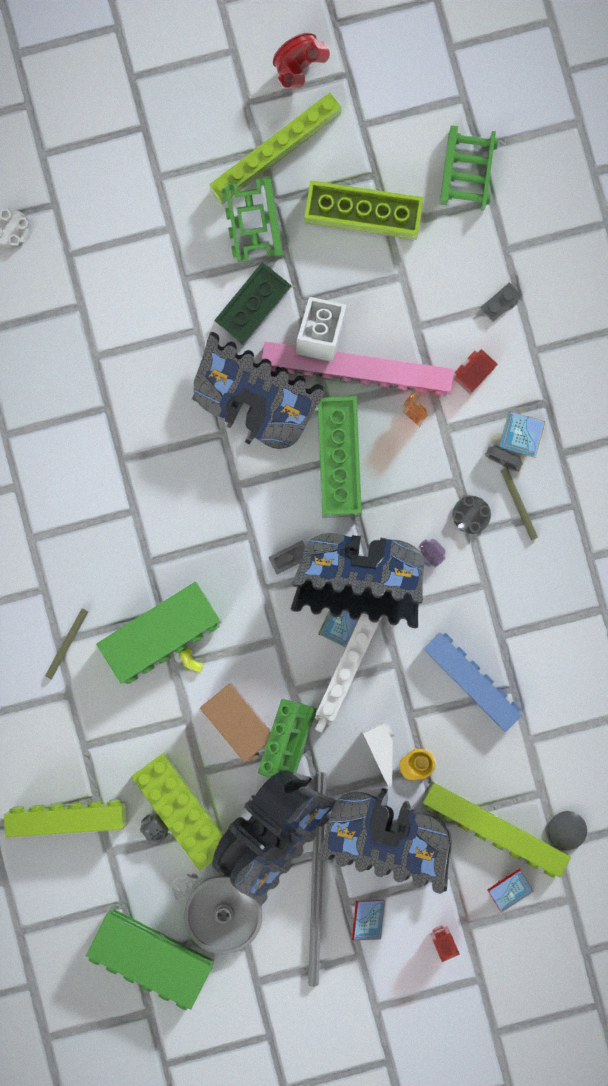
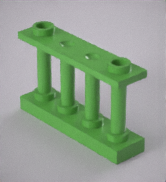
M451 125L439 205H447L448 200L454 198L481 202L480 210H485L486 205H490L491 199L488 188L493 150H497L498 138H495L496 131H492L490 139L461 135V133H457L458 126ZM459 143L489 147L488 156L480 157L458 154V151H455V147ZM459 161L486 165L485 176L456 172V170H452L453 163ZM460 180L483 183V194L453 191L450 188L451 181Z

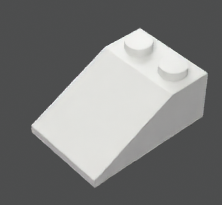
M381 722L362 731L387 786L390 787L392 786L393 741L391 737L394 734L388 724L385 725Z

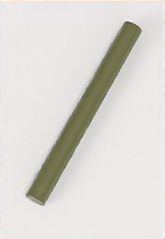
M508 468L501 470L530 539L538 538Z
M81 609L45 675L46 677L53 678L89 611Z

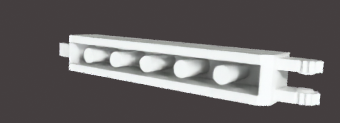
M362 614L358 619L319 704L315 719L319 720L315 727L316 731L322 733L326 724L331 725L334 722L379 624V621L377 623L371 622L367 614Z

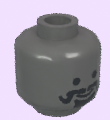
M149 814L142 819L140 832L150 843L156 842L158 844L168 836L169 829L158 814L153 816Z

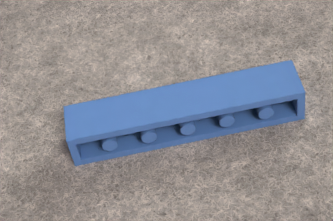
M438 633L423 649L506 732L522 717L519 713L521 711L519 706L514 702L510 704L506 699L507 694L501 688L497 690L492 685L494 681L487 674L483 676L478 671L480 667L473 660L469 662L465 658L467 654L460 647L456 649L451 644L453 640L448 634Z

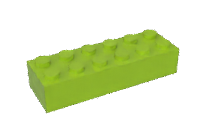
M310 180L304 223L417 240L424 197Z
M163 752L132 775L131 778L197 869L201 871L212 863L215 850L224 834Z
M121 799L109 800L107 804H101V801H90L87 805H82V802H72L68 806H63V803L51 804L48 808H44L43 805H32L29 809H24V806H15L4 814L5 838L123 830L127 826L126 802H121Z

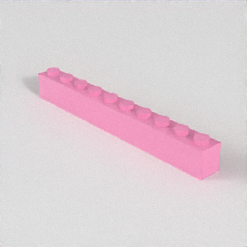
M264 342L262 359L266 358L271 361L272 372H276V369L280 367H286L291 375H294L295 372L303 373L302 376L305 377L320 375L325 380H333L334 377L340 378L341 382L351 383L352 380L359 381V384L367 386L375 383L381 388L395 386L397 390L408 391V388L416 389L417 393L427 394V391L435 392L434 395L442 397L450 394L454 369L341 352H336L334 361L331 362L296 354V346Z

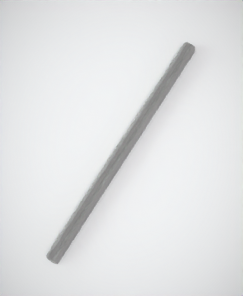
M317 772L315 791L324 795L326 794V773ZM324 826L316 828V836L313 839L308 985L312 987L319 985L323 861H318L317 855L324 840Z

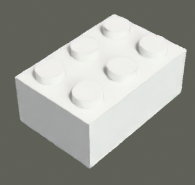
M309 297L297 338L296 354L333 362L345 320L347 305Z

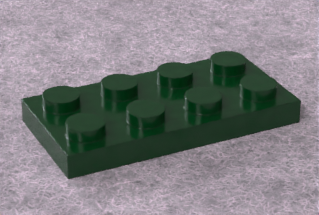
M262 262L214 321L245 345L291 289L292 285Z

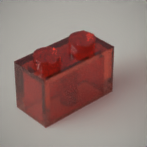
M482 349L478 353L474 351L467 358L469 362L466 366L461 365L454 372L456 374L454 380L470 395L498 365Z
M441 925L432 930L433 933H430V936L442 962L460 955L447 926L443 927Z

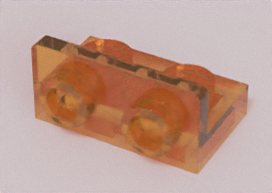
M417 392L416 395L412 393L403 404L405 407L403 413L420 427L425 422L428 414L421 404H415L421 396V393Z

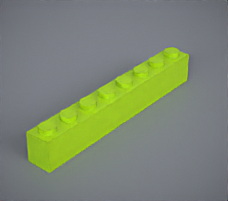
M329 92L210 183L211 192L223 205L228 201L223 200L222 189H226V183L236 182L238 192L244 189L341 114L340 104ZM230 190L231 198L234 196V190Z
M433 781L422 800L426 810L435 813V811L442 814L441 818L450 823L452 820L458 822V827L467 832L469 829L475 831L476 837L483 841H486V839L493 841L492 845L500 850H503V848L510 850L509 854L519 860L523 857L528 860L526 864L535 869L538 866L545 869L543 873L552 878L555 875L561 878L571 859L568 854Z

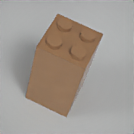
M232 682L200 707L201 711L243 762L247 760L252 762L259 756L258 751L262 747L266 748L271 732L270 728Z

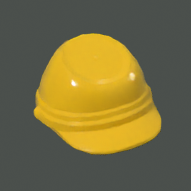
M417 748L402 757L399 762V768L403 777L410 781L428 779L436 767L433 754L427 750Z

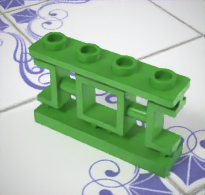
M270 176L255 179L257 189L238 192L236 182L226 183V189H222L223 200H228L229 208H225L227 220L231 219L232 227H228L230 239L234 238L235 246H231L233 258L237 257L238 262L249 260L247 250L265 247L268 257L283 255ZM261 185H264L268 211H264L263 203L253 205L252 195L261 194ZM230 190H234L235 198L245 197L246 206L237 207L238 216H234ZM260 210L263 227L244 230L241 212ZM270 223L273 249H270L269 241L259 242L258 233L268 232L266 225ZM238 228H240L241 236L251 234L252 244L243 245L244 253L240 254L236 231Z
M281 699L258 774L270 778L276 773L285 770L297 773L317 708Z

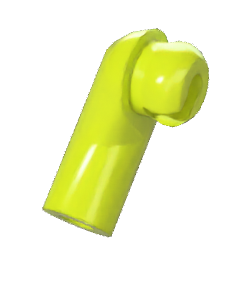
M187 647L182 650L180 658L184 667L201 673L204 664L193 660L190 648Z

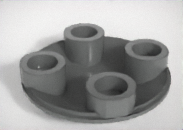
M465 496L456 503L453 509L454 523L465 533L475 534L483 531L491 519L489 505L477 496Z
M563 811L552 818L548 826L549 837L557 847L564 850H573L585 841L587 826L579 814L572 811Z

